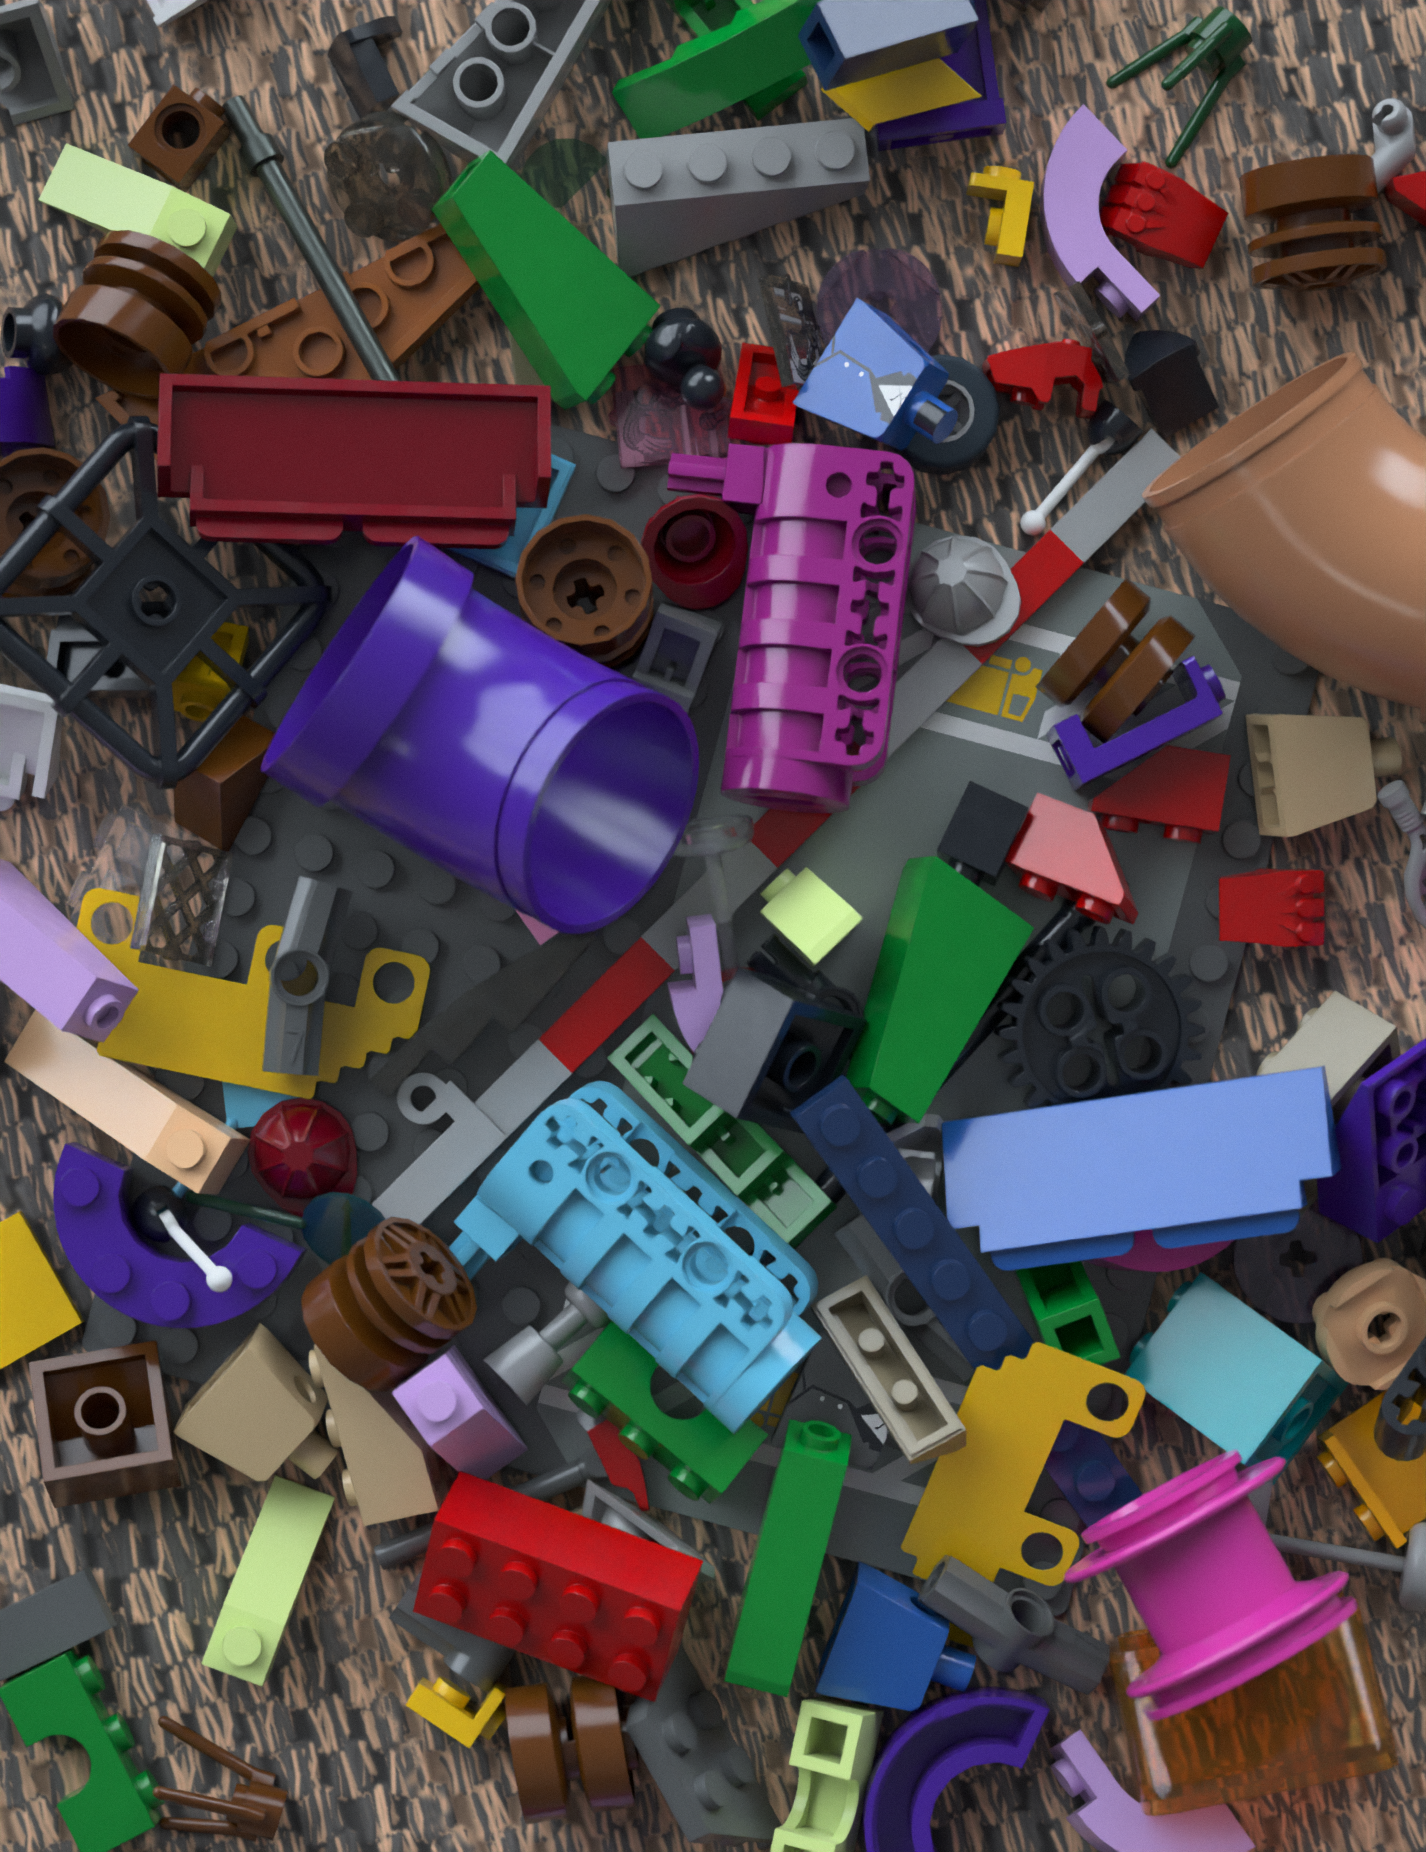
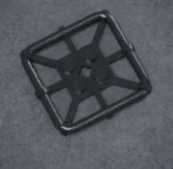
M130 416L126 424L120 425L105 437L54 497L46 495L35 508L38 515L0 557V653L53 700L50 707L62 718L69 714L133 773L148 782L154 783L158 790L175 789L178 781L184 780L197 770L249 707L258 708L268 694L265 688L318 627L326 612V605L333 603L332 586H325L323 577L314 565L291 544L253 543L291 578L297 587L237 589L204 559L218 542L204 540L198 535L189 545L159 517L154 453L157 455L158 425L150 423L148 416ZM129 451L132 460L136 521L114 547L111 548L74 513ZM57 532L64 534L97 565L71 596L1 598ZM159 586L165 591L167 595L162 601L163 606L168 610L165 617L162 618L156 613L146 616L142 612L140 607L143 602L139 597L142 587L150 592ZM300 606L295 615L247 671L211 639L236 608ZM71 615L103 646L71 682L7 625L2 618ZM197 656L228 684L230 691L177 752L172 682L190 661ZM117 659L123 662L149 686L154 755L148 752L86 696Z

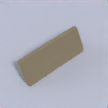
M867 1275L811 1305L812 1312L910 1465L955 1452L966 1446V1428Z

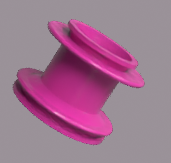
M1237 1449L1226 1452L1139 1496L1102 1518L1081 1534L1086 1544L1097 1541L1101 1547L1068 1569L1063 1578L1065 1582L1077 1583L1114 1567L1161 1653L1156 1663L1132 1681L1126 1691L1127 1696L1133 1699L1151 1696L1152 1700L1143 1709L1150 1721L1160 1720L1185 1711L1257 1676L1320 1639L1348 1619L1357 1610L1358 1604L1354 1597L1345 1596L1338 1598L1337 1593L1347 1585L1349 1574L1346 1572L1335 1571L1309 1581L1294 1580L1247 1495L1283 1470L1286 1463L1284 1458L1274 1457L1237 1472L1235 1465L1242 1460V1456Z

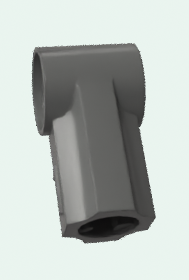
M420 1571L389 1619L417 1637L418 1640L442 1654L446 1665L465 1680L482 1690L491 1691L517 1650L413 1612L422 1573Z

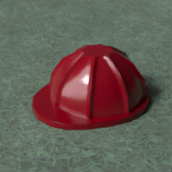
M696 494L680 497L677 495L675 500L660 507L653 517L649 518L640 545L648 555L652 581L666 597L679 606L702 609L713 607L728 599L738 588L745 571L748 545L746 527L733 507L723 502L722 499L713 496Z
M299 1097L281 1101L262 1114L251 1131L248 1157L252 1174L263 1190L281 1208L295 1217L303 1218L306 1206L316 1196L329 1192L353 1194L357 1179V1149L353 1130L341 1112L324 1101ZM349 1197L347 1198V1200L345 1201V1203L343 1204L342 1207L345 1206V1204H346L347 1201L349 1200Z

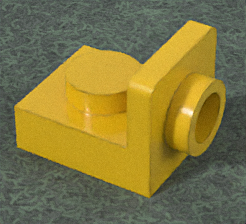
M985 166L983 174L974 172L970 174L966 195L1003 201L1002 208L990 207L984 245L996 246L995 264L1019 267L1023 256L1034 182L1021 180L1022 173L1016 169L1002 166Z
M224 622L211 639L242 666L249 642V627ZM195 656L172 682L174 711L181 712L191 720L204 722L230 691L228 684L199 657Z
M439 1676L433 1684L422 1677L405 1705L470 1749L478 1735L489 1741L506 1717V1706L501 1701L505 1696V1689L508 1687L497 1681L475 1712L466 1706L471 1696L452 1681Z

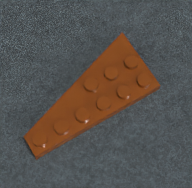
M441 223L385 251L384 257L350 274L348 271L342 273L395 370L418 350L481 287ZM322 289L299 300H296L294 297L205 342L204 348L192 353V358L184 374L372 380ZM115 389L95 398L121 425L126 424L130 416H148L150 423L158 425L159 399H144L124 394ZM154 453V459L157 461V455Z

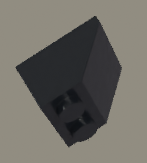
M738 967L731 983L728 984L722 993L720 1006L703 1041L700 1042L694 1051L692 1064L682 1084L737 1119L804 1134L790 1115V1112L841 1075L867 1020L779 978Z

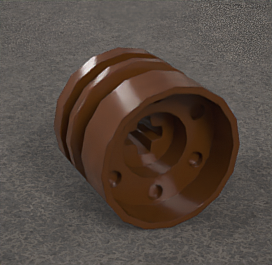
M1341 154L1302 158L1260 167L1244 173L1239 178L1244 220L1249 223L1274 225L1275 232L1252 240L1247 245L1248 254L1252 257L1278 258L1257 265L1251 270L1253 287L1269 290L1283 289L1291 292L1326 290L1350 284L1358 278L1381 272L1387 267L1386 253L1383 249L1373 247L1355 248V246L1378 240L1383 236L1382 225L1379 223L1352 220L1351 213L1365 209L1379 200L1374 160L1369 155Z
M131 230L110 231L100 239L94 250V259L87 263L84 268L83 285H80L71 292L53 325V339L61 352L72 363L100 383L124 394L144 399H159L160 373L184 374L192 358L191 345L202 339L206 333L207 322L214 318L221 304V291L214 278L196 260L177 247L151 235Z
M45 447L17 450L0 460V557L38 515L35 508L46 495L54 497L83 463L68 453ZM99 484L74 514L105 541L110 522V512L106 492L102 485ZM57 532L1 598L68 596L79 587L90 572L94 562L64 534Z
M589 514L559 518L537 531L521 552L515 576L522 620L613 671L633 660L646 643L655 614L648 555L635 535L612 519ZM588 597L589 602L592 605H596L597 611L586 614L581 606H577V600Z
M390 1217L376 1225L368 1232L367 1237L359 1240L351 1247L348 1255L334 1261L306 1285L301 1298L303 1320L313 1342L328 1362L350 1381L374 1391H388L400 1384L427 1361L429 1354H433L446 1346L453 1337L473 1323L477 1310L474 1288L464 1267L449 1247L429 1229L410 1219Z

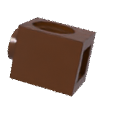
M173 84L129 142L128 147L136 158L176 188L187 192L231 134L226 123L220 119L225 113V109L196 87L188 95ZM182 121H191L200 126V133L193 145L184 149H177L168 145V134L175 124Z

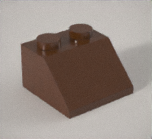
M156 1340L29 1362L43 1482L54 1508L182 1486L171 1412Z

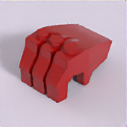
M1145 161L1121 164L1114 179L1116 184L1111 185L1104 200L1106 205L1102 206L1099 211L1100 221L1106 236L1112 235L1137 247L1136 251L1143 255L1164 259L1188 268L1203 269L1229 213L1202 195L1182 178Z
M1063 339L1062 341L1003 351L987 356L982 364L983 372L995 387V391L1011 394V403L1031 406L1032 410L1041 411L1044 408V404H1047L1051 399L1053 386L1070 384L1077 392L1076 417L1090 419L1096 412L1099 392L1103 388V383L1092 362V348L1081 346L1080 341Z
M1258 868L1252 872L1221 876L1219 878V941L1258 943L1281 947L1324 945L1325 920H1321V917L1325 915V896H1321V893L1325 891V873L1321 870L1305 868Z

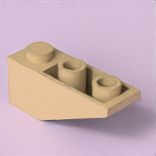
M315 1344L314 1350L309 1351L311 1376L317 1388L325 1387L331 1408L326 1410L325 1415L328 1436L334 1448L342 1447L347 1468L343 1469L342 1472L345 1496L351 1507L358 1505L364 1526L438 1511L446 1490L438 1455L427 1444L393 1396L392 1392L395 1389L392 1388L388 1391L368 1390L350 1381L328 1362Z

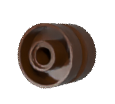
M586 1676L572 1677L570 1685L571 1720H567L566 1715L560 1716L554 1692L548 1682L505 1689V1706L511 1755L521 1809L527 1825L569 1818L571 1810V1780L581 1779L587 1803L593 1813L636 1806L632 1770L640 1769L638 1750L625 1728L630 1705L621 1704L618 1688Z

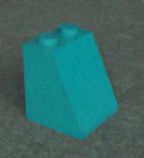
M1200 1272L1193 1282L1186 1281L1175 1291L1167 1306L1169 1315L1155 1334L1153 1332L1147 1333L1135 1345L1129 1357V1363L1132 1365L1124 1375L1141 1382L1146 1392L1226 1452L1237 1449L1242 1456L1240 1462L1248 1468L1274 1457L1284 1458L1286 1463L1283 1470L1271 1478L1273 1479V1486L1349 1383L1342 1379L1322 1359L1204 1273Z

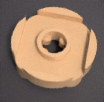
M1378 1258L1372 1262L1359 1265L1342 1275L1328 1292L1321 1294L1316 1299L1312 1309V1317L1316 1323V1343L1324 1362L1342 1379L1355 1386L1356 1384L1359 1386L1369 1385L1374 1390H1388L1426 1336V1280L1414 1271L1399 1265L1389 1258ZM1390 1313V1318L1383 1323L1385 1333L1381 1337L1377 1338L1372 1333H1367L1368 1326L1375 1316Z

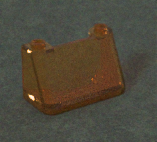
M1343 1590L1337 1593L1338 1598L1345 1597ZM1356 1598L1354 1599L1358 1604V1608L1348 1619L1304 1649L1216 1697L1175 1715L1150 1721L1143 1711L1145 1706L1152 1700L1151 1696L1133 1699L1127 1696L1126 1691L1132 1681L1156 1663L1161 1653L1147 1628L1125 1632L1117 1636L1119 1646L1110 1647L1108 1666L1135 1799L1141 1804V1809L1145 1815H1168L1377 1773L1399 1764L1394 1735L1359 1601Z

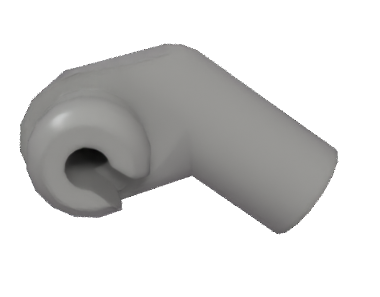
M1387 98L1380 101L1372 112L1375 153L1371 157L1374 160L1378 193L1388 184L1392 177L1400 173L1413 160L1416 153L1415 127L1412 112L1405 107L1402 101L1395 98Z

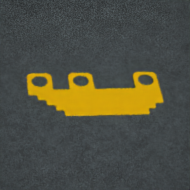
M103 888L91 889L83 897L76 928L139 989L125 1010L119 1024L111 1031L104 1043L98 1042L97 1053L99 1056L311 1099L314 1096L317 1082L335 1083L338 1081L341 1067L348 1066L359 1069L364 1066L368 1052L374 1051L387 1054L390 1051L393 1038L400 1037L413 1040L417 1036L430 975L429 964L419 955L386 948H375L365 957L355 1007L325 1001L318 1076L262 1071L269 994V971L266 967L265 957L270 946L280 940L283 930L282 926L268 925L259 931L246 985L138 962L149 913L147 903L139 896ZM105 903L121 904L128 909L132 916V931L128 938L121 943H103L92 932V915L98 907ZM307 961L304 972L298 978L290 981L281 980L283 988L292 995L300 996L307 994L316 983L317 974L315 968ZM390 962H398L405 965L414 976V989L411 995L405 1001L395 1004L381 1000L373 987V978L376 971L382 965Z
M1040 1342L1032 1344L1027 1357L1024 1359L1012 1355L1006 1356L999 1370H993L983 1365L977 1367L957 1413L958 1418L966 1428V1446L955 1452L938 1457L901 1544L903 1552L914 1555L917 1558L912 1571L913 1574L927 1580L934 1566L945 1555H948L949 1557L953 1556L992 1583L996 1578L999 1568L1047 1586H1055L1064 1581V1574L1070 1569L1079 1548L1080 1542L1077 1534L1071 1529L1024 1511L1064 1419L1110 1437H1123L1130 1432L1145 1399L1146 1392L1142 1383L1134 1378ZM1101 1383H1113L1121 1387L1126 1392L1129 1400L1128 1409L1125 1414L1113 1421H1103L1094 1417L1086 1405L1087 1395L1094 1386ZM1043 1532L1056 1537L1063 1548L1061 1561L1055 1567L1046 1570H1039L1029 1566L1021 1554L1022 1544L1028 1536ZM949 1622L947 1639L974 1648L972 1636Z

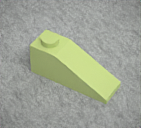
M67 143L39 198L40 202L106 234L110 231L131 230L151 235L169 243L196 260L212 277L238 227L231 214L171 185Z
M807 867L797 876L789 868L785 869L760 894L768 902L760 911V914L812 968L863 919L847 902Z
M275 1475L224 1601L201 1663L202 1665L263 1686L270 1675L335 1500L334 1496Z

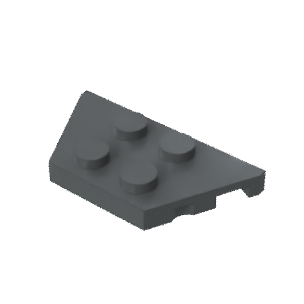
M680 1643L678 1653L656 1701L653 1702L635 1695V1702L633 1705H630L625 1728L690 1843L708 1844L716 1841L721 1846L737 1847L750 1841L756 1842L759 1850L771 1848L775 1828L782 1826L754 1776L753 1765L748 1754L737 1745L725 1724L722 1709L717 1698L705 1688Z

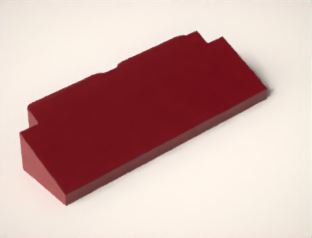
M160 373L158 497L190 498V527H196L197 533L204 540L212 542L330 545L336 543L342 537L343 531L363 532L365 540L374 546L403 547L411 538L419 536L435 548L498 549L505 545L508 536H514L516 508H547L551 482L550 386Z

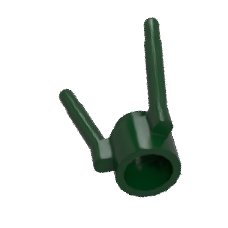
M1217 6L1204 20L1199 16H1195L1181 31L1110 76L1106 81V85L1111 89L1118 87L1187 44L1185 50L1188 56L1162 80L1161 87L1163 90L1169 91L1173 89L1196 67H1199L1208 74H1212L1216 69L1219 70L1213 83L1166 158V166L1173 169L1190 147L1230 80L1246 65L1240 54L1252 44L1253 40L1248 29L1240 19L1226 8Z

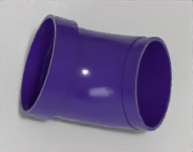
M414 536L393 556L369 586L317 661L275 732L263 758L261 771L317 808L322 807L330 800L383 835L452 876L505 905L535 918L556 931L567 934H582L602 928L625 914L648 892L667 866L682 838L693 807L699 774V751L693 724L686 711L674 699L655 690L648 689L644 685L582 655L471 588L474 575L470 570L419 536Z

